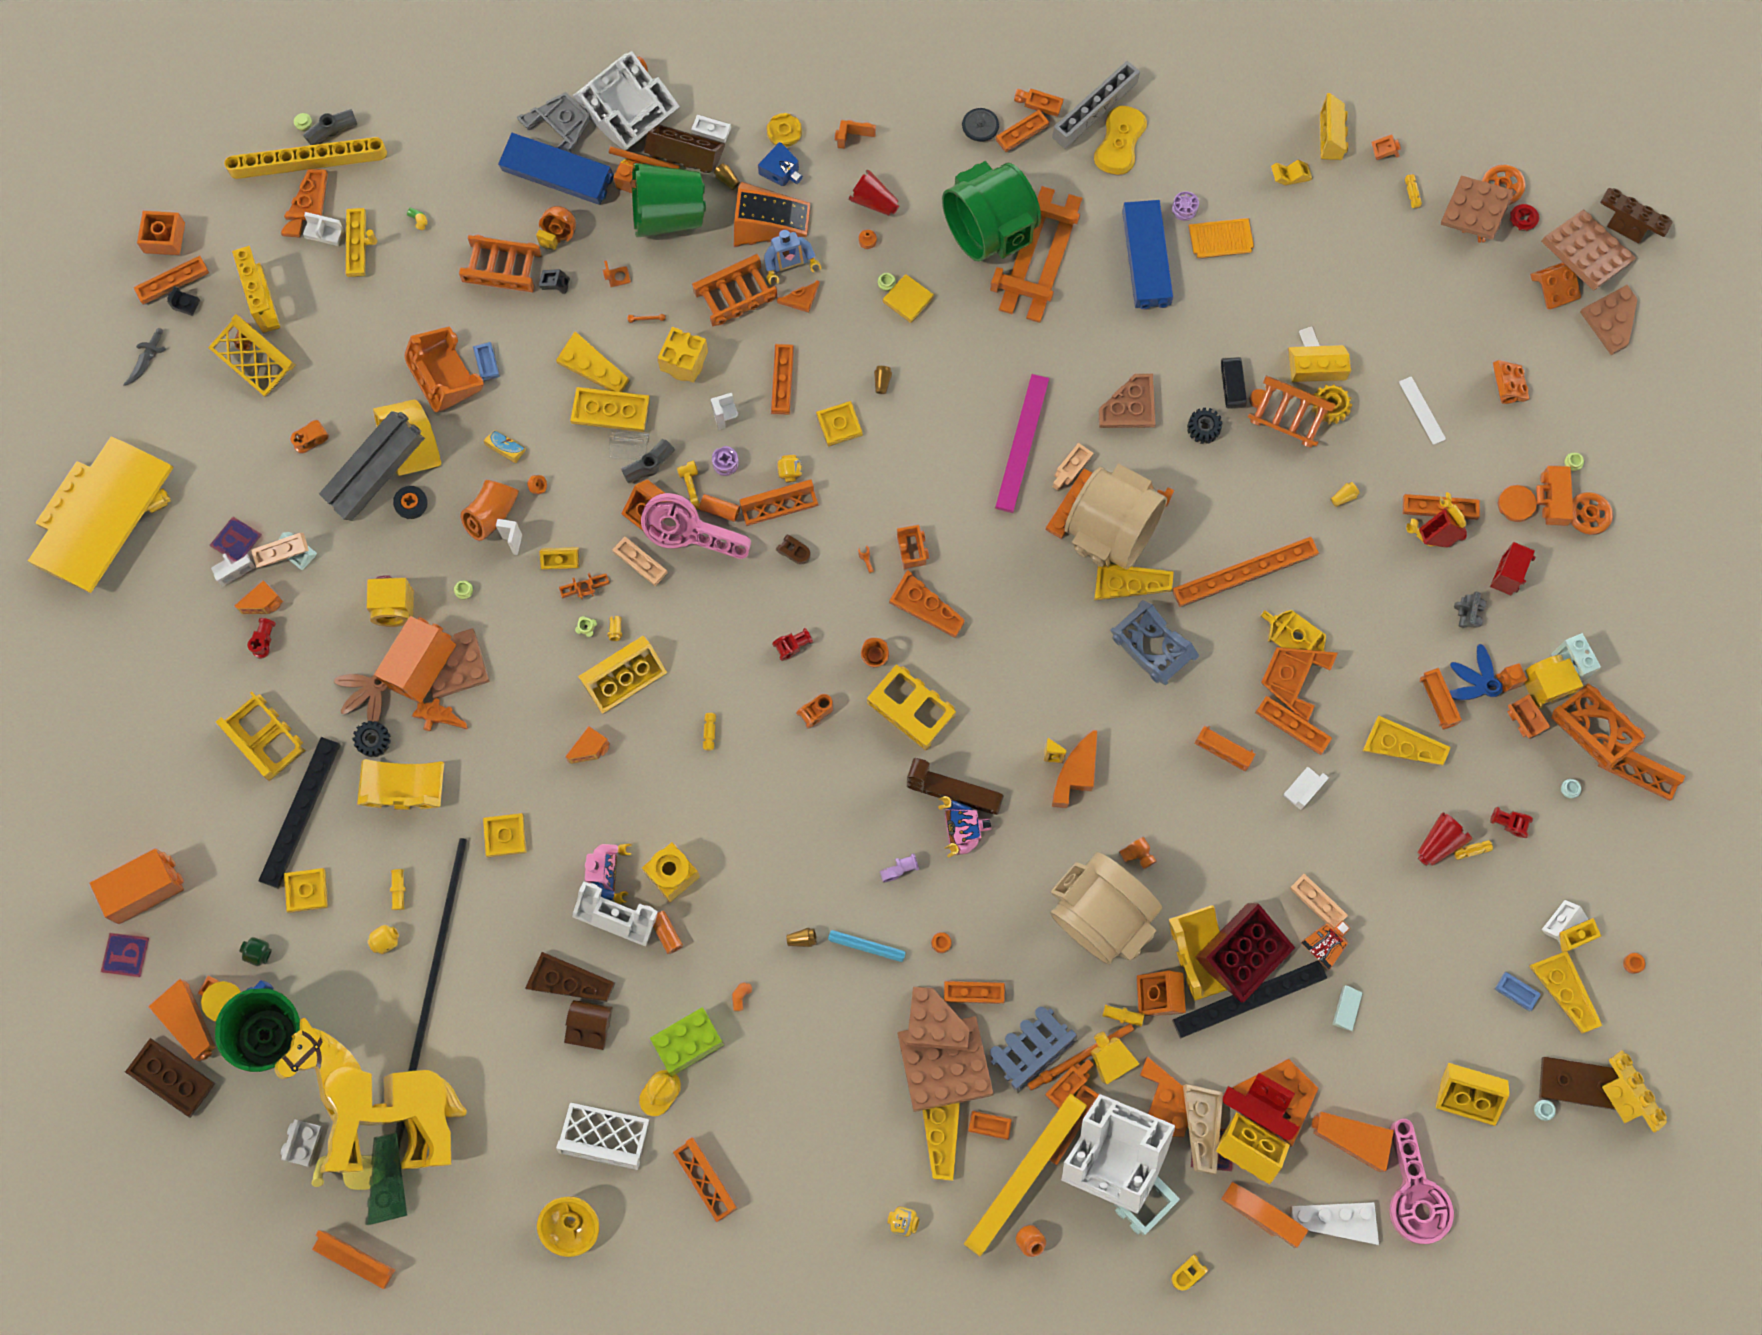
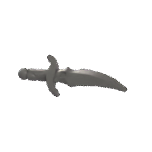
M161 328L156 329L149 343L142 342L136 346L138 349H146L139 355L133 372L123 386L134 382L143 374L149 366V361L153 358L154 352L162 353L166 350L164 346L161 348L156 347L163 334Z

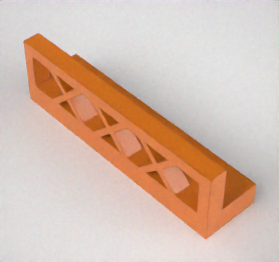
M812 479L739 499L746 526L818 506ZM811 494L813 502L805 504L800 501L804 495ZM786 500L795 502L794 506L789 509L782 505ZM768 505L777 507L776 511L771 514L764 510ZM755 510L759 512L756 518L748 519L747 511Z
M1614 746L1611 753L1615 756L1623 749ZM1634 751L1629 753L1609 771L1669 801L1672 800L1677 786L1682 784L1685 778L1684 775ZM1598 764V767L1605 769L1601 764ZM1623 766H1632L1635 774H1626ZM1645 773L1651 775L1653 783H1645L1641 775ZM1665 782L1672 785L1669 794L1662 791L1659 783Z
M691 1137L673 1153L713 1218L718 1222L738 1208L695 1139ZM689 1147L693 1153L692 1162L683 1161L679 1153ZM686 1164H690V1165H691V1166H690V1171H689L688 1167L686 1166ZM693 1166H699L703 1169L702 1180L693 1177ZM696 1181L702 1182V1183H701V1188L699 1187V1185H698V1183H697ZM704 1183L712 1184L715 1188L713 1197L704 1195ZM707 1199L713 1200L712 1206ZM715 1200L723 1202L728 1209L719 1216L714 1211Z
M317 1231L315 1236L318 1239L312 1248L313 1251L378 1287L386 1288L395 1269L326 1231Z

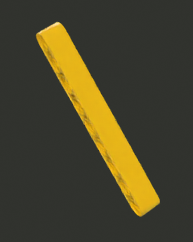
M371 137L232 155L225 159L224 165L232 178L241 179L379 161L387 156V150L381 138Z
M1071 1093L963 1245L979 1257L983 1254L1087 1107L1085 1103Z

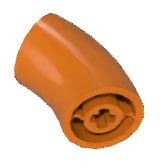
M485 480L474 501L461 511V521L468 534L474 539L482 541L497 529V519L504 520L512 509L519 490L502 483Z

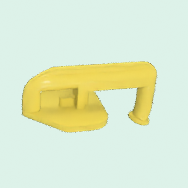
M326 1156L319 1158L311 1182L314 1187H320L324 1184L321 1165L325 1161ZM361 1156L363 1171L342 1173L345 1185L353 1190L370 1189L385 1176L386 1162L376 1156Z

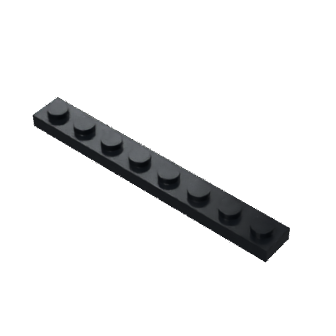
M323 737L320 738L258 880L260 883L279 888L340 748L339 743Z
M1317 960L1263 982L1244 1003H1241L1235 996L1231 995L1173 1019L1172 1022L1181 1039L1326 980L1327 976L1320 961Z

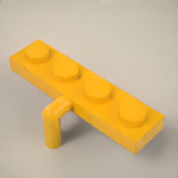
M365 208L346 209L347 277L365 276L366 245H376L378 242L373 230L369 229L366 231Z

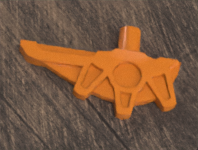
M435 698L432 703L424 704L423 701L421 704L418 703L417 709L412 714L415 718L425 719L423 729L426 731H431L433 723H444L466 730L468 728L463 720H460L452 713L451 707L445 708L441 706L438 698Z

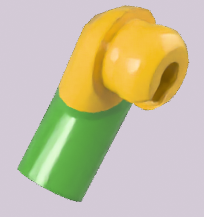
M410 207L407 211V216L416 220L415 227L417 229L424 230L428 223L426 215Z

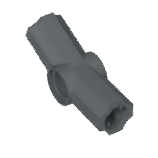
M352 109L334 115L325 113L320 116L319 122L305 132L303 136L310 145H317L328 136H335L339 130L357 125V121Z
M662 439L649 453L644 454L640 460L621 468L628 484L646 475H655L663 462L675 451L674 447L667 440ZM648 462L654 463V465L650 467L646 466Z

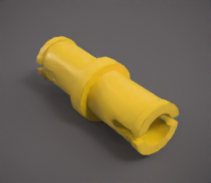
M394 869L391 870V910H404V892H406V887H404V870Z
M1105 1004L1102 1017L1119 1020L1122 1024L1126 1022L1142 1027L1145 1014L1128 1011L1124 1007L1120 1009Z

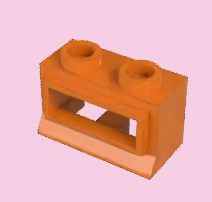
M919 525L897 528V539L904 570L926 565L929 553L928 549L923 546V542L926 541L924 530L920 531ZM915 536L919 553V558L917 559L910 558L906 539L908 537Z

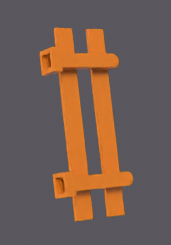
M1041 186L1037 198L1041 211V222L1033 231L1032 243L1019 250L1010 276L1003 274V268L996 267L990 291L996 293L999 288L1005 290L999 311L1013 314L1019 294L1033 298L1026 319L1039 323L1041 322L1047 301L1051 302L1054 293L1052 287L1073 225L1078 224L1080 217L1078 211L1082 202L1081 197L1069 194L1065 207L1053 204L1051 202L1055 190ZM1047 217L1059 221L1039 282L1035 284L1025 281V277Z

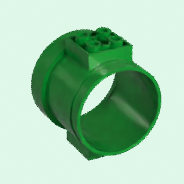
M986 161L975 164L972 168L955 176V185L945 190L942 195L943 212L952 235L961 249L977 262L983 261L996 253L1003 259L1030 245L1033 240V231L1041 222V211L1036 194L1023 172L1012 163H1005L995 169H992Z

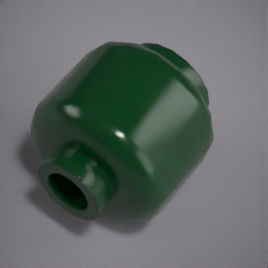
M251 937L247 942L244 941L239 952L242 953V960L244 962L260 966L263 963H267L272 949L269 948L268 942Z

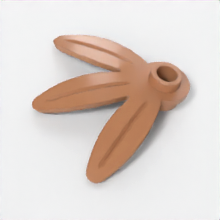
M346 674L335 678L334 683L339 686L363 687L346 700L341 709V714L353 711L370 697L367 707V720L378 722L382 708L381 692L385 691L387 686L384 683L376 685L375 682L379 679L374 675L369 678L358 674Z

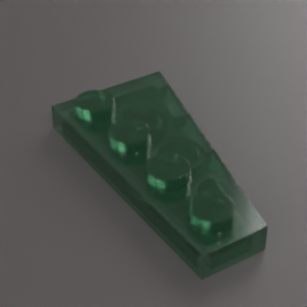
M397 1133L374 1137L371 1165H373L372 1176H370L369 1185H371L370 1196L367 1200L368 1215L365 1225L407 1216Z

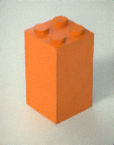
M410 616L374 676L392 691L421 704L456 647V644L451 640L452 637L443 632V628L435 623L430 625L428 621L421 617L416 619Z
M156 848L89 883L105 918L117 924L123 923L184 890L182 886L184 881L181 875L176 873L174 869L176 864L173 858Z

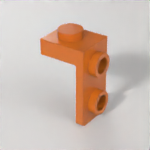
M841 120L839 130L835 132V141L838 143V148L845 149L847 134L875 137L876 125L868 122L859 123L852 120Z

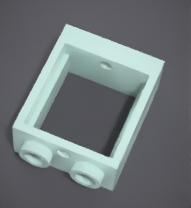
M1583 633L1565 640L1551 654L1552 656L1562 655L1564 660L1570 658L1572 663L1575 664L1574 667L1581 682L1586 681L1601 668Z
M1158 1176L1153 1187L1168 1204L1146 1226L1129 1210L1114 1204L1116 1207L1115 1212L1122 1219L1126 1217L1132 1223L1130 1228L1137 1235L1140 1233L1146 1235L1180 1200Z

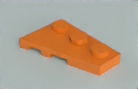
M307 170L299 186L298 194L293 198L289 211H286L284 215L286 220H306L305 212L322 216L328 176L326 170Z

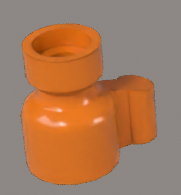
M1144 837L1139 838L1119 851L1125 862L1140 859V865L1143 869L1157 862L1154 856L1150 855V846Z

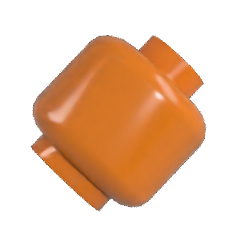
M1028 1225L1021 1228L1017 1233L1016 1244L1024 1255L1034 1257L1044 1251L1046 1239L1037 1227Z

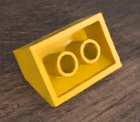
M1331 93L1326 94L1320 111L1321 159L1342 160L1344 154L1348 152V142H1345V137L1348 135V127L1345 126L1348 112L1345 111V103Z
M1344 345L1288 348L1292 382L1347 380L1351 372L1349 353Z
M1448 1063L1441 1079L1436 1109L1496 1126L1509 1098L1508 1080Z
M1236 1112L1221 1137L1216 1152L1270 1185L1282 1169L1290 1145Z

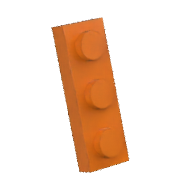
M1037 110L998 134L996 141L1005 152H1008L1048 127L1049 121L1040 110Z
M944 981L945 1002L1004 1004L1005 983Z

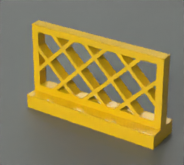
M235 314L231 318L232 321L208 348L266 397L287 372L296 365L246 321ZM233 327L238 329L239 338L229 339V331ZM240 341V351L230 352V342ZM243 341L253 342V350L243 351ZM220 342H226L227 352L219 353L215 347ZM254 353V363L244 364V354ZM257 353L267 354V363H257ZM240 354L241 364L233 365L230 355ZM271 365H279L283 368L279 375H271ZM255 366V376L247 377L245 375V367ZM258 366H268V376H258ZM269 378V386L263 391L259 387V379Z

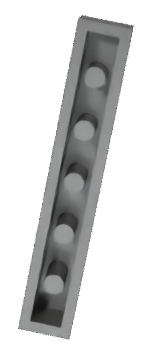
M1126 61L1054 126L1052 138L1066 149L1138 83L1140 71L1130 62Z

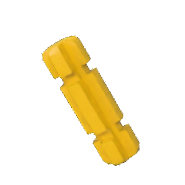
M1407 175L1405 183L1408 185L1407 191L1411 200V207L1419 208L1422 202L1419 197L1417 183L1415 182V175Z
M706 713L704 717L706 723H704L703 739L705 741H703V749L710 751L714 750L713 740H715L716 724L714 722H716V714Z
M1490 840L1483 841L1482 843L1461 847L1454 852V856L1457 860L1463 859L1465 856L1471 857L1483 852H1490L1493 850V846Z

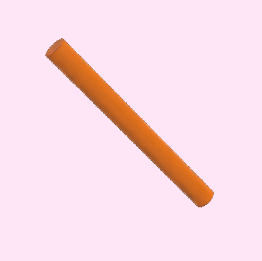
M610 146L609 154L645 164L675 169L680 167V165Z

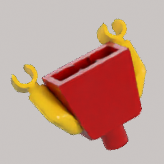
M1446 492L1448 500H1444L1440 496V505L1448 507V509H1443L1421 528H1418L1419 522L1416 519H1411L1410 524L1407 523V532L1410 534L1416 533V537L1429 547L1439 546L1447 548L1458 540L1463 541L1467 537L1464 515L1455 504L1451 503L1452 495L1449 492Z

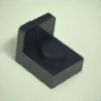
M560 269L542 270L538 287L542 290L557 289L562 294H565L570 278Z
M175 286L167 297V302L173 310L193 316L200 302L198 297L183 293Z

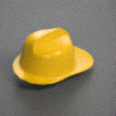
M661 1070L650 1078L639 1096V1104L645 1114L659 1116L669 1109L681 1090L679 1077L676 1074L671 1076L667 1070Z

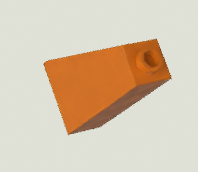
M179 979L148 1007L194 1060L204 1061L212 1055V1051L216 1047L189 984Z
M1319 1112L1317 1116L1314 1115L1312 1120L1313 1134L1378 1172H1385L1387 1170L1394 1130L1325 1112Z

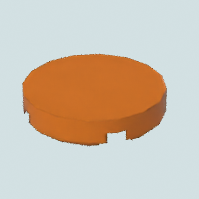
M1509 486L1499 496V511L1510 521H1525L1536 510V498L1532 491L1524 486Z

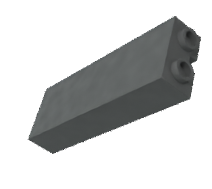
M391 411L319 493L328 504L334 507V510L342 519L353 521L425 439L420 434L422 431L414 424L411 425L408 422L409 418L404 413Z

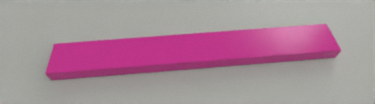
M1031 374L995 509L1010 513L1014 512L1049 382L1047 377Z

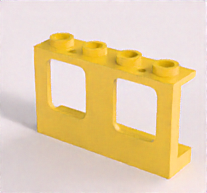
M250 245L233 250V257L252 317L263 333L281 328L262 265L255 263Z
M896 664L867 697V704L926 751L931 746L933 739L950 719L955 718V708L949 702H943L937 692L934 690L929 691L924 687V682L919 678L914 679L910 675L909 670L904 666L899 667ZM897 675L915 688L902 704H897L884 693V690ZM927 699L945 712L932 728H927L914 717L915 712Z
M251 691L250 694L253 696L226 720L220 717L216 723L256 769L270 781L305 751L301 746L304 742L297 735L292 736L289 733L291 728L285 721L281 723L277 719L279 714L272 707L268 709L265 706L267 701L260 694L256 696ZM261 706L270 716L271 721L254 736H250L239 722L255 707ZM285 733L295 744V749L280 762L274 763L264 752V747L279 734Z

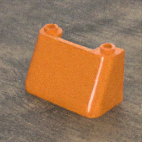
M450 326L410 336L404 355L408 368L435 412L446 410L480 392L484 385L481 376L476 373L469 374L457 354L455 348L458 343V337Z

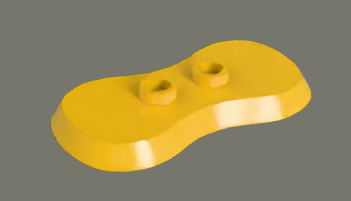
M1117 106L1107 114L1106 135L1094 153V162L1100 170L1114 175H1123L1133 168L1135 164V144L1147 127L1146 117L1141 111L1129 106Z

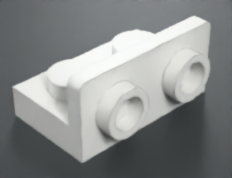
M294 1119V1122L289 1125L287 1135H289L287 1143H284L281 1149V1160L310 1167L323 1127Z

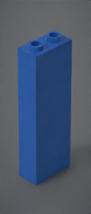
M512 132L498 163L501 170L506 173L601 205L602 200H605L607 187L614 178L610 166Z
M1160 200L1124 202L1122 214L1135 308L1148 309L1157 306L1160 308L1170 306L1173 300V291Z

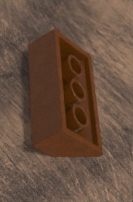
M658 124L647 133L644 153L650 154L649 156L652 158H664L669 163L678 162L686 168L695 167L703 173H710L717 168L725 148V143Z

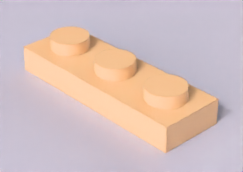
M297 533L251 551L256 568H262L307 552L309 549L304 533Z
M625 536L612 549L614 554L654 586L668 573L665 568Z
M1305 874L1289 888L1325 923L1329 922L1334 928L1348 916Z

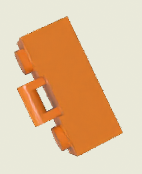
M1547 466L1540 476V481L1544 485L1536 486L1537 505H1546L1542 510V517L1545 518L1546 525L1568 526L1573 520L1571 467Z

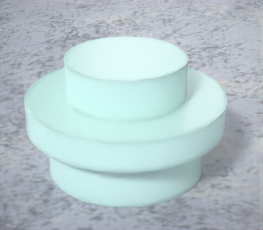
M1567 779L1561 785V792L1567 798H1576L1581 793V786L1578 781Z
M1541 1100L1536 1103L1534 1112L1540 1120L1548 1121L1554 1117L1555 1107L1550 1101Z

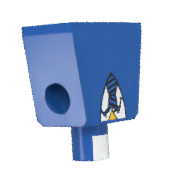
M781 142L758 164L759 175L780 186H785L789 180L798 184L803 177L798 173L799 161Z

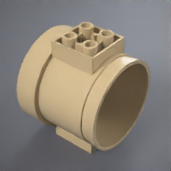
M1119 463L1113 473L1105 470L1103 467H1098L1077 496L1068 515L1065 532L1075 536L1072 544L1078 555L1084 558L1087 556L1091 557L1093 563L1100 567H1103V565L1109 567L1111 562L1127 570L1138 559L1153 535L1164 512L1167 497L1154 491L1151 480Z
M1096 852L1086 865L1076 862L1050 892L1059 900L1056 908L1050 912L1051 917L1077 943L1108 965L1113 962L1116 956H1121L1131 961L1140 954V949L1153 939V934L1156 932V929L1150 923L1163 909L1156 897L1140 881L1118 863L1099 852Z

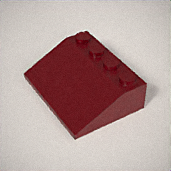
M1247 903L1195 958L1214 979L1241 1003H1244L1295 947L1259 903Z

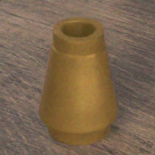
M722 163L715 169L714 174L716 178L732 190L740 184L729 165Z
M877 366L876 370H874L875 392L878 394H886L892 376L891 368L888 366Z
M809 927L786 936L788 946L812 947V945L817 944L815 929H810Z

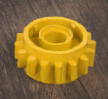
M1326 384L1323 389L1319 387L1317 393H1314L1315 396L1335 404L1333 411L1325 413L1321 422H1328V424L1335 422V424H1338L1339 420L1344 421L1351 412L1352 404L1349 402L1352 398L1348 397V391H1344L1341 386L1337 387L1335 384L1328 386ZM1311 403L1313 405L1311 411L1317 414L1318 406Z

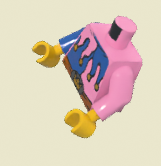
M947 796L941 797L938 800H942L944 805H940L938 808L940 810L948 809L945 810V820L949 845L945 849H950L951 853L947 857L951 858L954 855L968 854L981 841L980 832L991 830L990 819L978 820V813L972 807L953 801Z
M602 844L593 851V854H587L585 882L593 883L602 888V898L614 899V902L617 904L626 903L627 901H624L622 896H627L628 892L614 893L618 856L616 854L618 853L621 856L631 855L632 853H627L625 849L627 846L632 845Z

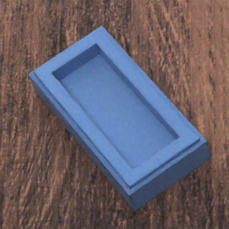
M491 342L473 346L479 373L483 381L500 377Z
M1504 972L1494 989L1529 1012L1532 1011L1541 995L1507 972Z

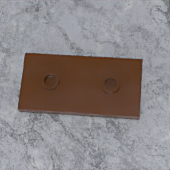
M152 1038L147 1041L125 1071L126 1074L189 1118L192 1117L216 1084Z
M1542 1057L1539 1098L1616 1110L1602 1086L1619 1077L1612 1067Z

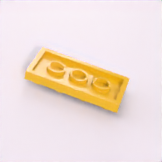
M576 387L570 422L571 424L644 432L650 397L649 395Z

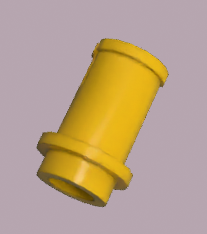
M613 616L609 617L610 626L607 636L610 641H620L623 636L621 633L622 618L615 616V619H613Z

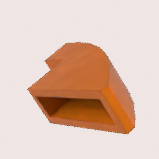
M1093 730L1082 739L1065 761L1053 793L1052 807L1067 808L1070 790L1092 791L1094 787L1097 730Z
M1231 1182L1221 1198L1222 1201L1268 1234L1278 1236L1293 1248H1298L1309 1231L1276 1207L1234 1182Z

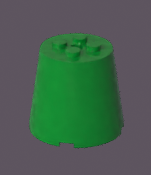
M633 163L632 180H636V188H632L634 229H638L635 232L636 237L702 227L704 212H706V201H703L705 184L702 183L700 172Z
M267 988L248 989L232 997L221 1009L215 1023V1042L224 1059L234 1067L248 1072L267 1071L275 1068L277 1061L290 1050L293 1039L291 1036L300 1031L299 1014L293 1003L286 996L275 990ZM270 1032L268 1035L270 1038L267 1041L263 1040L262 1034Z

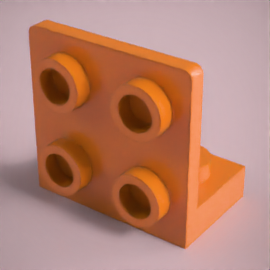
M1563 262L1530 274L1532 281H1538L1542 285L1547 309H1553L1581 298L1577 276Z

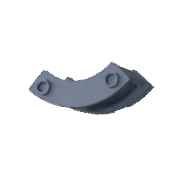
M1142 600L1131 614L1115 628L1110 629L1114 635L1112 639L1117 645H1121L1150 674L1154 682H1160L1166 686L1168 680L1190 660L1195 661L1199 654L1190 641L1183 638L1176 631L1171 633V630L1165 627L1168 623L1161 617L1153 604ZM1144 614L1140 623L1138 624L1135 620L1140 615ZM1131 624L1137 629V632L1133 629H1129L1128 633H1130L1132 637L1127 638L1125 637L1122 631L1125 630ZM1151 626L1156 629L1154 633L1148 632ZM1143 635L1148 638L1163 636L1165 638L1162 643L1164 655L1145 654L1143 650ZM1167 645H1172L1174 648H1173V649H1169V652H1168L1167 649H1166V646H1167ZM1166 661H1169L1171 664L1166 668ZM1164 666L1166 669L1161 671L1158 667Z

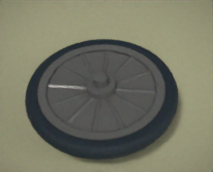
M975 108L964 116L962 129L965 135L974 141H988L997 134L999 120L991 110Z

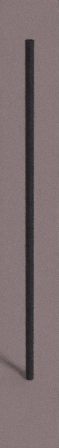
M459 838L408 1071H417L467 843V839ZM403 1121L396 1124L385 1174L387 1177L394 1176L405 1126Z

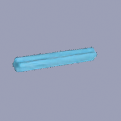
M831 930L828 940L830 942L899 962L904 961L905 951Z

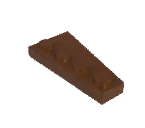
M541 952L525 989L607 1002L615 982Z

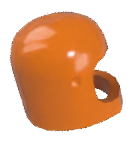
M880 638L865 640L861 649V657L864 663L873 668L885 665L889 658L887 643Z

